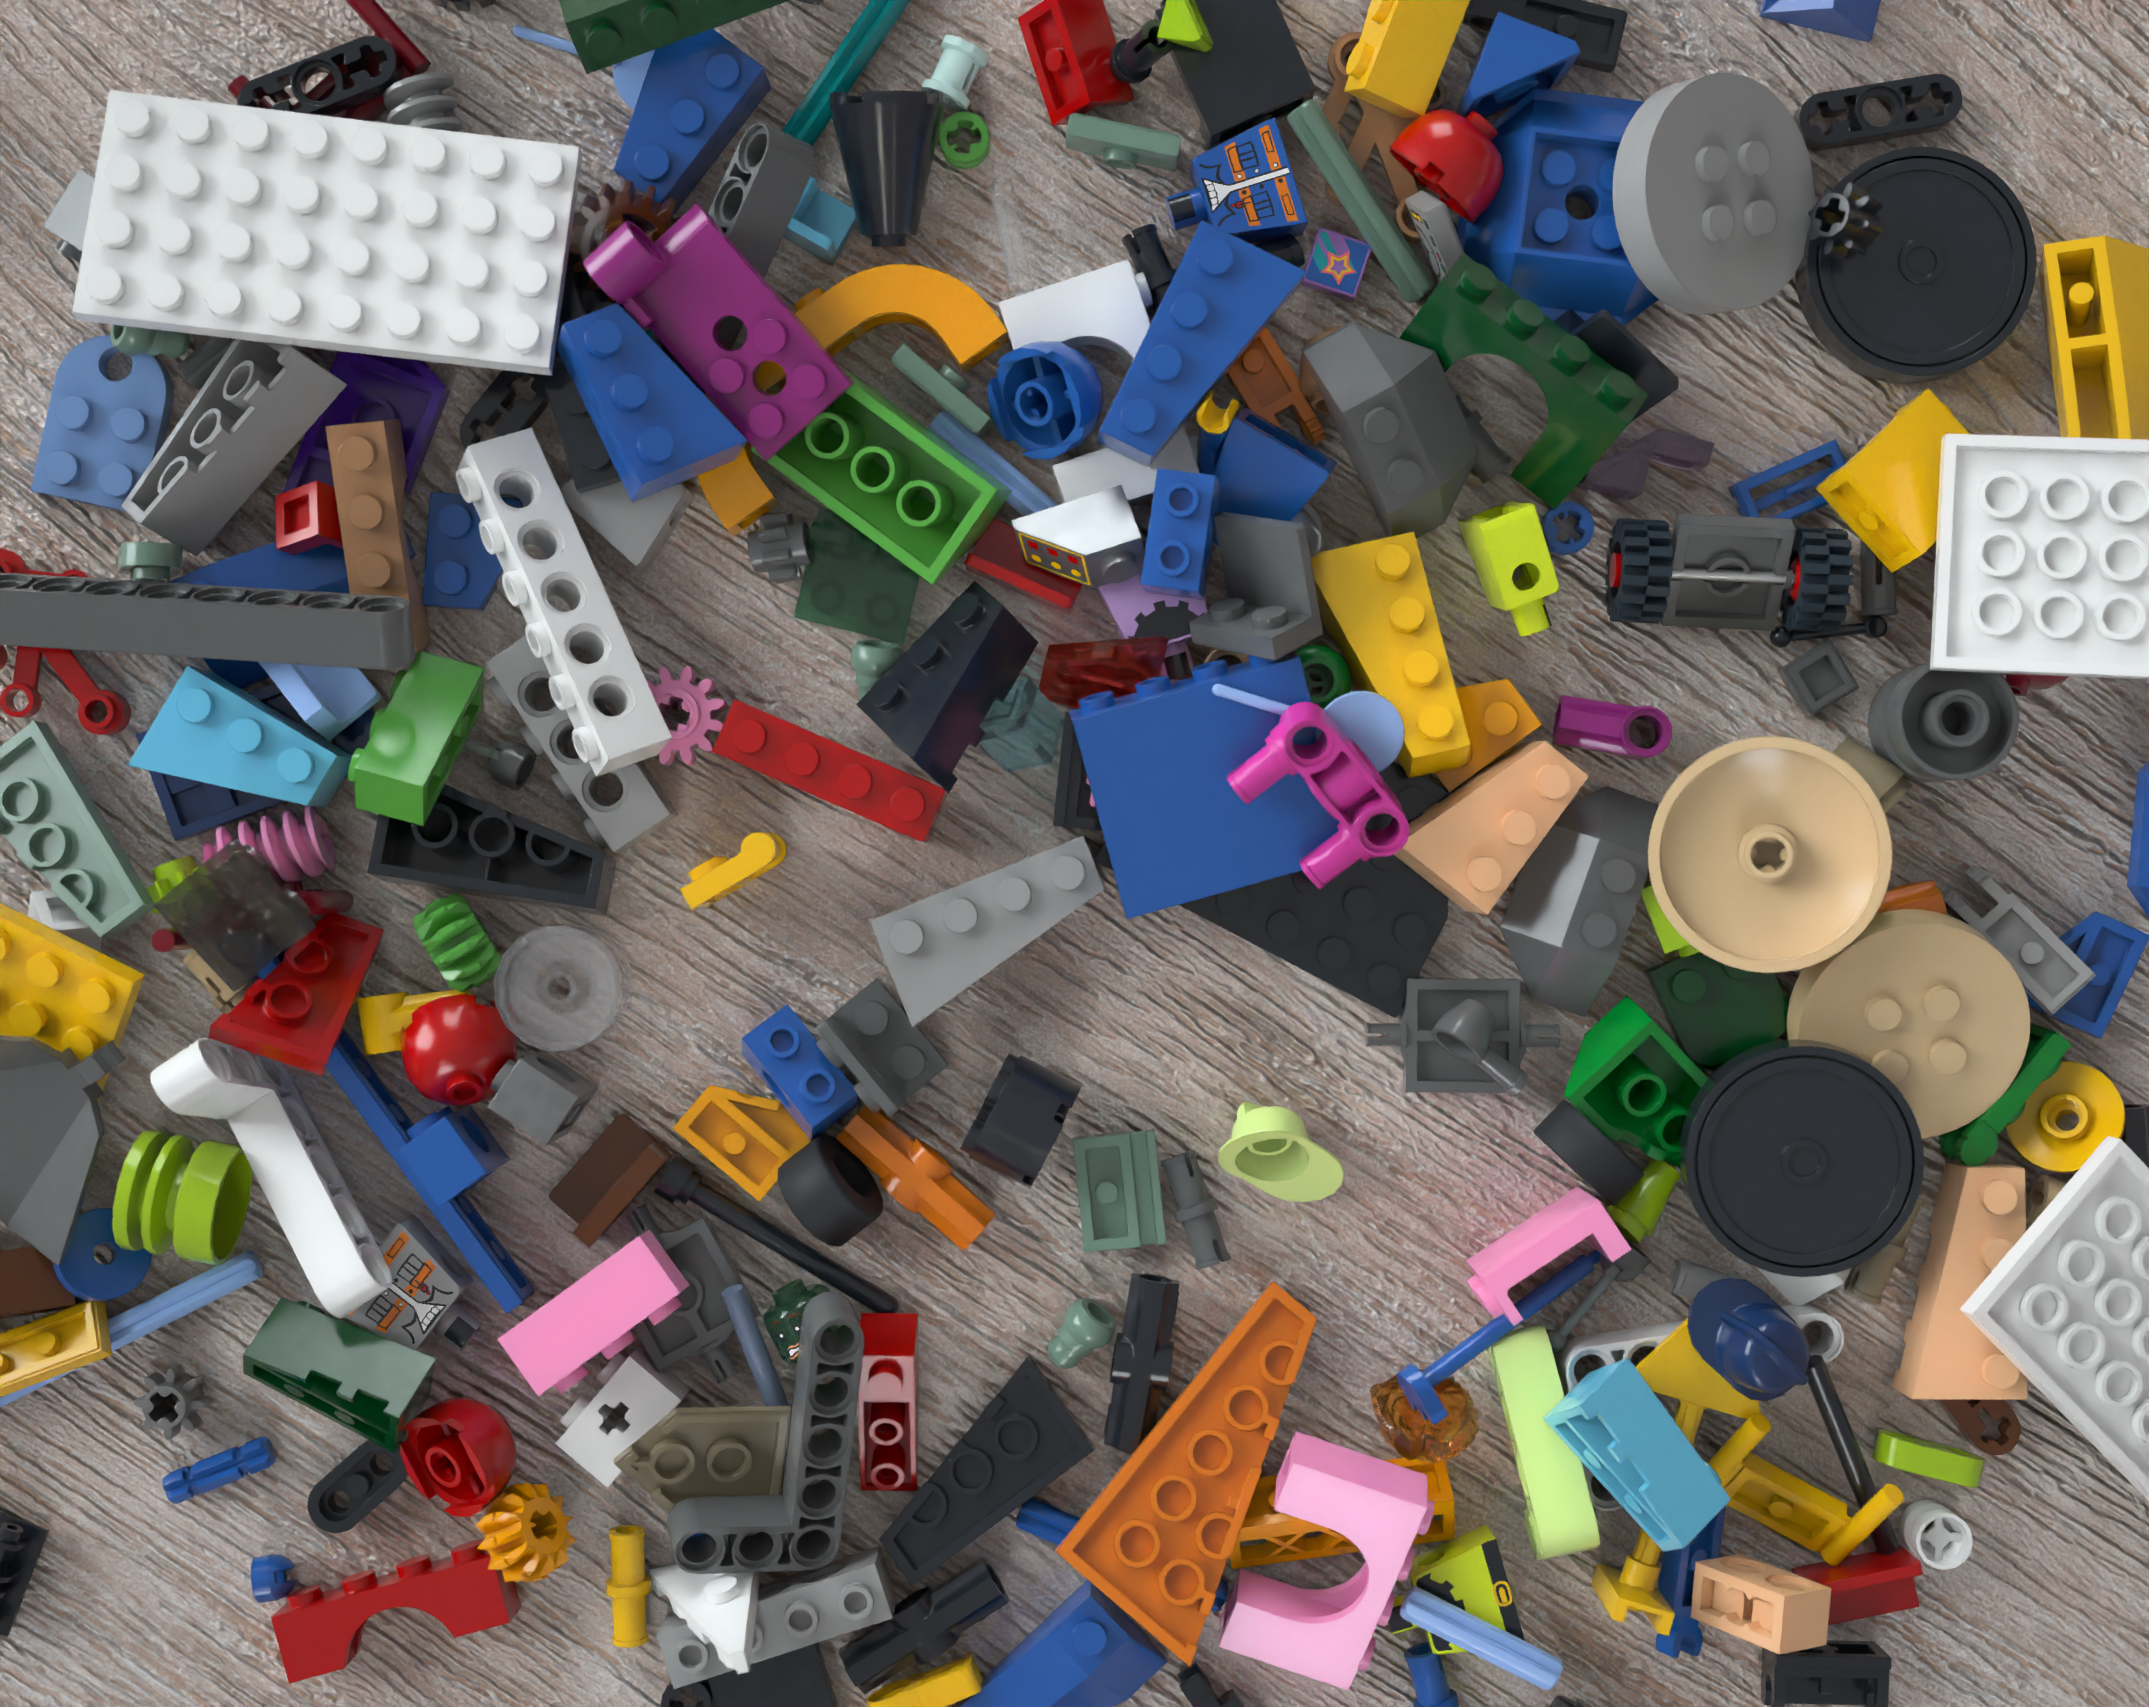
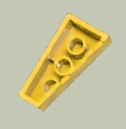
M1372 0L1359 43L1354 47L1347 62L1346 73L1349 76L1344 91L1400 118H1413L1424 115L1470 0Z
M1414 531L1318 552L1311 559L1319 611L1323 617L1322 622L1332 640L1337 642L1350 666V672L1358 687L1362 688L1363 691L1383 696L1398 710L1404 725V741L1397 758L1408 778L1465 766L1471 745Z

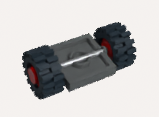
M1677 513L1673 535L1669 531L1670 526L1668 522L1663 520L1620 518L1616 520V525L1613 526V538H1610L1608 546L1610 555L1607 556L1606 562L1608 574L1605 578V585H1608L1605 598L1606 603H1608L1607 613L1610 615V621L1655 624L1661 622L1662 626L1775 631L1779 608L1780 611H1783L1782 622L1786 624L1785 628L1787 630L1836 632V630L1842 627L1841 621H1845L1847 615L1845 605H1849L1851 595L1848 593L1849 585H1853V575H1850V568L1853 566V556H1849L1852 545L1851 540H1847L1849 534L1847 531H1843L1844 529L1795 527L1792 519Z

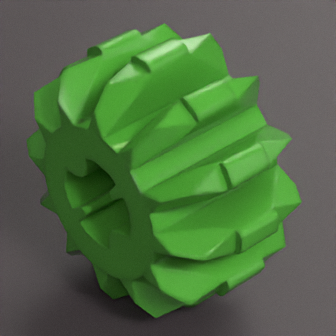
M453 893L443 899L438 898L426 905L425 910L414 916V928L418 937L452 989L463 993L473 987L478 988L491 980V976L503 969V958L475 911L463 896Z

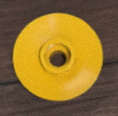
M2062 1061L2057 1072L2049 1079L2041 1082L2026 1100V1106L2021 1116L2012 1124L2007 1125L2006 1129L2014 1147L2033 1165L2056 1173H2074L2081 1168L2107 1136L2121 1139L2125 1127V1108L2117 1088L2103 1073L2086 1064ZM2067 1114L2078 1116V1125L2073 1130L2063 1131L2059 1129V1121L2063 1116Z

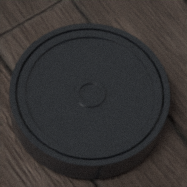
M1909 147L1893 150L1864 162L1830 189L1843 195L1846 185L1853 183L1867 190L1866 196L1883 204V207L1877 213L1883 232L1878 234L1874 242L1867 247V254L1864 256L1848 249L1845 258L1842 261L1824 254V247L1808 240L1809 235L1814 231L1811 224L1807 233L1804 256L1795 272L1798 299L1813 333L1835 358L1849 368L1876 380L1900 384L1925 383L1948 377L1978 362L1993 352L2013 332L2020 322L2033 292L2037 266L2036 246L2033 231L2023 206L2009 186L1992 170L1982 163L1955 151L1933 147Z
M1794 1039L1770 1042L1753 1047L1727 1061L1710 1076L1696 1094L1688 1109L1680 1138L1679 1153L1683 1183L1694 1209L1708 1230L1725 1248L1743 1261L1757 1268L1785 1276L1815 1277L1834 1274L1850 1269L1876 1255L1891 1242L1907 1222L1915 1207L1923 1180L1924 1150L1921 1133L1916 1118L1901 1092L1886 1076L1859 1056L1843 1048L1814 1040Z

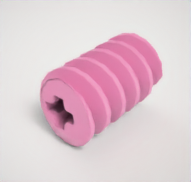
M305 806L304 823H299L292 810L283 811V828L280 829L276 827L269 815L261 816L260 834H255L248 821H241L238 825V839L236 840L233 839L225 826L217 827L216 845L205 842L202 852L205 871L215 893L221 899L234 897L238 890L243 894L254 893L260 884L265 888L278 886L281 879L288 883L300 881L303 873L309 877H318L323 874L325 867L333 872L336 858L331 834L316 807Z

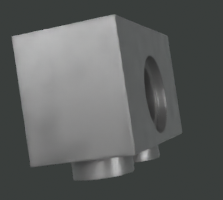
M541 1050L527 1056L521 1055L517 1059V1063L509 1059L503 1065L490 1085V1088L497 1093L488 1105V1108L547 1146L569 1133L599 1087L545 1050Z

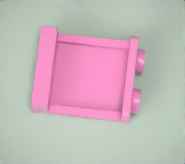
M1577 1186L1466 1260V1263L1474 1273V1276L1466 1280L1482 1306L1488 1310L1494 1319L1503 1314L1515 1326L1524 1319L1508 1297V1290L1583 1239H1586L1591 1247L1611 1262H1614L1632 1249L1601 1202Z

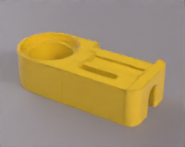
M967 1652L961 1658L920 1674L917 1672L887 1684L873 1692L866 1701L869 1707H945L979 1693L982 1688L983 1678L973 1653Z

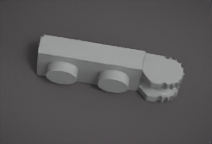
M1971 866L1964 873L1968 883L1975 891L1996 907L1981 919L1959 894L1946 889L1942 895L1947 911L1954 918L1970 925L1985 936L2009 961L2018 974L2025 992L2049 1016H2052L2096 975L2012 892L2008 895L1979 866Z

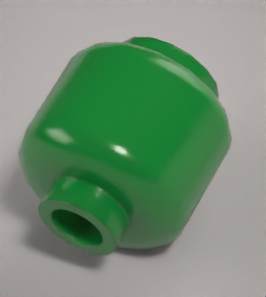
M1310 645L1295 651L1301 660L1309 695L1313 688L1321 687L1317 695H1310L1311 703L1325 709L1336 698L1351 692L1352 677L1350 668L1339 653L1329 647ZM1309 674L1315 675L1320 681H1313Z

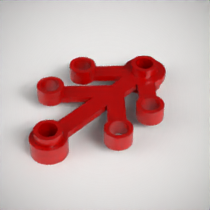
M0 548V566L4 569L5 573L94 578L89 573L74 569L65 571L62 574L29 570L20 555ZM0 645L1 670L8 658L7 650L3 645ZM17 647L13 683L5 687L0 695V705L6 714L12 717L29 718L39 711L41 696L37 690L43 654L80 703L78 718L87 731L98 735L110 736L120 733L127 727L131 718V709L128 701L117 692L100 690L70 649ZM23 690L27 694L28 704L23 710L18 711L14 706L13 700L15 695ZM102 701L106 705L108 713L106 718L98 723L93 718L92 710L98 702Z

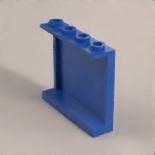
M1294 651L1277 660L1248 655L1249 661L1229 667L1226 666L1225 660L1204 663L1191 669L1193 677L1170 683L1169 676L1150 678L1135 685L1136 693L1114 698L1112 691L1093 694L1079 700L1080 708L1069 711L1116 879L1117 890L1127 919L1302 871L1299 860L1339 831L1337 824L1340 821L1332 817L1322 806L1299 773L1295 776L1289 773L1248 805L1233 790L1226 777L1267 745L1265 738L1278 725L1281 715L1216 696L1212 692L1213 686L1221 684L1289 706L1299 702H1311L1301 660ZM1306 726L1299 729L1292 741L1299 745H1310L1316 742V727Z

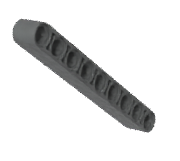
M0 572V645L363 669H395L407 666L416 659L410 602L403 597Z

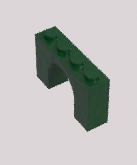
M559 0L565 25L586 74L790 1Z
M1465 253L1460 256L1399 337L1400 339L1434 350L1444 372L1463 357L1473 354H1493L1517 363L1530 373L1539 384L1545 396L1548 407V421L1546 428L1532 443L1510 476L1554 510L1626 429L1649 395L1637 386L1629 375L1616 370L1590 350L1582 339L1569 334L1544 315L1535 303L1522 298L1497 279L1488 267L1475 262Z

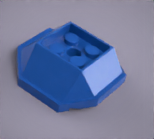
M1535 88L1491 124L1498 132L1492 142L1500 152L1503 160L1504 174L1500 189L1490 205L1473 223H1469L1457 215L1455 230L1463 251L1475 262L1488 267L1497 279L1522 298L1535 303L1542 313L1552 321H1555L1570 308L1584 321L1588 320L1598 311L1606 310L1620 324L1625 326L1660 300L1647 289L1633 270L1619 238L1613 209V174L1618 148L1630 120L1644 101ZM1568 197L1583 199L1590 208V218L1586 220L1573 218L1566 210L1565 199Z

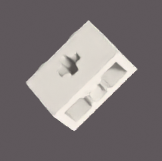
M640 1346L627 1359L618 1352L596 1377L604 1387L590 1402L581 1395L559 1421L567 1430L555 1444L607 1488L622 1472L614 1464L613 1459L672 1412L690 1390L666 1368L658 1372L649 1354ZM622 1402L629 1410L625 1417L616 1423L609 1415L613 1408Z

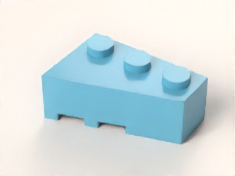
M187 666L127 766L306 806L327 807L349 770L352 756L212 671Z
M1629 1358L1589 1372L1543 1418L1663 1552L1685 1548L1731 1500L1720 1485L1721 1480L1718 1474L1701 1459Z

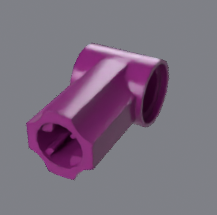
M1561 695L1555 714L1552 744L1622 755L1632 760H1644L1665 750L1672 738V725L1668 716L1660 709L1652 706L1633 707ZM1635 718L1647 720L1655 730V740L1648 749L1636 747L1629 738L1628 729Z

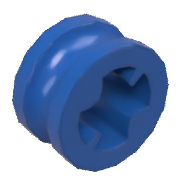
M1563 502L1555 510L1551 508L1542 517L1540 522L1548 550L1557 555H1571L1578 552L1591 541L1594 533V521L1590 512L1583 505L1575 502ZM1557 515L1561 521L1568 517V515L1573 516L1577 520L1574 524V530L1580 536L1576 542H1574L1573 537L1565 540V543L1560 542L1556 538L1559 528L1553 524V521Z

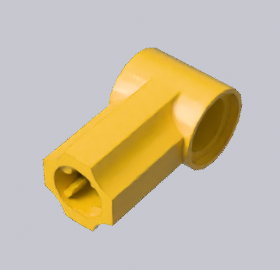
M452 989L409 995V991L357 998L364 1055L401 1050L400 1031L402 1027L406 1030L412 1023V1013L418 1007L440 997L461 994L472 995L471 990L469 989L462 993Z

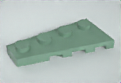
M34 720L0 746V834L18 851L16 855L30 869L37 870L53 885L52 891L100 938L114 939L155 908L156 904L48 724Z

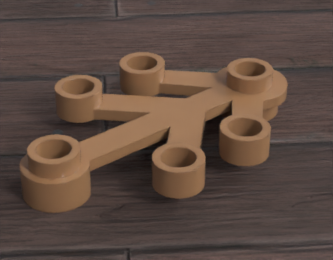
M1351 32L1339 37L1331 46L1327 58L1328 71L1334 83L1322 111L1339 137L1341 131L1338 124L1353 96L1344 91L1349 76L1346 73L1345 59L1350 56L1354 47L1359 43L1362 32ZM1440 79L1435 87L1438 100L1428 105L1425 114L1433 110H1439L1445 100L1446 88ZM1357 97L1363 117L1348 151L1363 172L1375 145L1398 204L1393 220L1408 242L1420 243L1421 239L1417 230L1410 228L1406 223V215L1410 211L1405 201L1408 197L1418 193V188L1413 176L1389 152V147L1396 137L1416 118H1400ZM1327 182L1325 194L1328 201L1336 207L1344 208Z

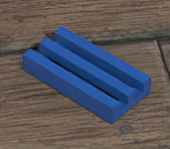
M1835 439L1733 484L1728 489L1732 498L1735 497L1739 504L1737 510L1741 517H1760L1758 514L1759 510L1820 484L1831 473L1846 464V461ZM1825 456L1829 457L1832 466L1756 500H1752L1749 490ZM1820 495L1770 518L1794 520L1829 503Z

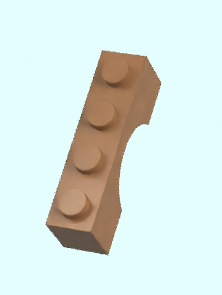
M400 418L326 426L350 594L396 596L408 599L410 602L415 653L431 645L427 609L426 606L422 605L423 587L419 584L414 574L405 536L403 496L408 474Z

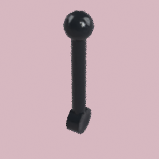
M1875 615L1866 618L1863 623L1842 625L1836 632L1787 630L1785 626H1777L1775 631L1770 632L1769 639L1771 644L1777 648H1784L1791 641L1864 634L1868 638L1875 639L1882 637L1886 633L1887 623L1883 617Z

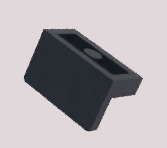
M1570 308L1554 321L1569 334L1582 339L1590 350L1616 370L1629 375L1637 386L1649 394L1632 421L1678 389L1679 378L1608 311L1600 310L1584 321Z

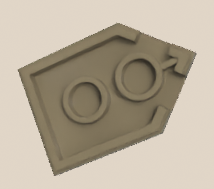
M791 1407L675 1408L614 1458L613 1461L629 1478L633 1477L651 1493L652 1499L666 1512H670L682 1500L693 1497L782 1495Z

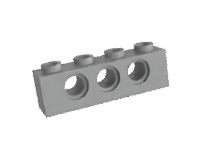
M526 635L485 662L494 676L487 681L491 690L505 708L508 709L514 705L525 721V724L519 727L522 736L537 755L546 752L557 769L556 772L551 774L554 783L570 803L575 799L579 801L589 818L583 821V824L591 838L601 849L609 845L613 853H623L678 816V813L643 761L596 777L590 762L585 763L580 758L574 759L569 755L565 742L568 734L574 727L566 709L560 710L555 705L552 709L542 712L535 704L534 693L536 688L541 683L548 681L551 676L543 658H537L532 653ZM594 698L593 702L596 709L606 716H611L601 699ZM613 773L621 780L623 793L617 803L607 806L600 801L597 794V786L604 776Z
M878 1546L832 1561L820 1569L804 1570L759 1585L750 1665L892 1619L897 1596L881 1547ZM675 1613L666 1615L656 1636L674 1689L735 1670L727 1668L719 1659L716 1646L712 1642L704 1644L688 1627L686 1619L679 1618Z

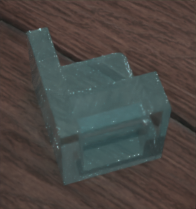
M1029 677L1018 679L1004 702L995 699L979 726L985 732L979 743L1001 768L1007 772L1052 763L1064 725V718Z

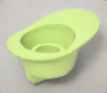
M1251 1102L1242 1103L1238 1108L1237 1120L1232 1128L1231 1139L1219 1150L1218 1162L1224 1171L1242 1178L1262 1191L1282 1200L1295 1202L1321 1200L1334 1194L1343 1183L1344 1170L1340 1160L1328 1150L1310 1140L1301 1117L1289 1108L1279 1106L1261 1107Z

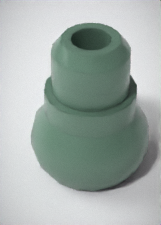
M111 324L110 339L112 345L117 350L128 356H138L146 353L153 356L162 354L176 358L186 352L189 344V333Z
M861 640L854 645L850 660L852 667L856 671V684L859 685L858 702L872 688L874 683L881 679L904 655L898 643L886 640Z
M1083 1298L1072 1302L1064 1315L1063 1324L1057 1330V1336L1048 1345V1356L1054 1364L1062 1369L1076 1367L1083 1357L1089 1356L1094 1349L1104 1347L1111 1341L1116 1326L1113 1317L1101 1304L1093 1299Z

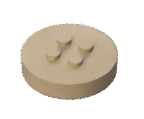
M1902 909L1875 914L1865 930L1847 947L1822 962L1803 968L1792 991L1787 1013L1788 1040H1814L1843 1048L1859 1056L1886 1076L1909 1104L1916 1118L1922 1139L1942 1135L1970 1123L1987 1111L2006 1092L2021 1068L2029 1043L2031 1027L2028 998L2018 974L2009 961L1985 936L1970 925L1946 914L1919 909Z

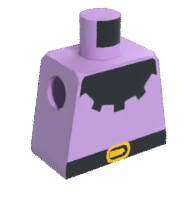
M1142 573L1134 575L1129 580L1121 583H1110L1096 588L1131 658L1155 652L1162 676H1169L1170 681L1192 675L1191 669L1195 666L1187 643L1192 640L1189 622L1207 613L1205 595L1204 600L1148 593L1140 585Z

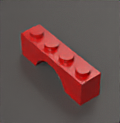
M734 699L712 752L923 843L928 842L948 795V792L939 786Z
M479 1539L453 1548L451 1550L452 1556L431 1562L429 1554L420 1555L400 1562L396 1565L397 1571L377 1577L374 1569L366 1570L344 1578L341 1581L342 1587L322 1592L321 1585H312L296 1590L286 1596L288 1602L271 1617L288 1682L290 1684L344 1669L360 1652L361 1637L367 1620L372 1615L386 1609L410 1607L425 1611L442 1622L454 1638L510 1623L522 1607L514 1581L505 1582L502 1569L488 1570L491 1555L487 1550L477 1549L484 1541Z

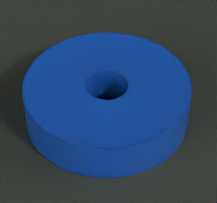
M113 1208L93 1209L79 1215L64 1262L59 1266L53 1263L54 1271L60 1283L66 1290L78 1298L93 1302L116 1299L137 1287L149 1270L152 1254L145 1248L132 1251L122 1249L115 1243L112 1229ZM97 1245H104L110 1249L112 1258L109 1264L102 1265L94 1259L93 1251Z

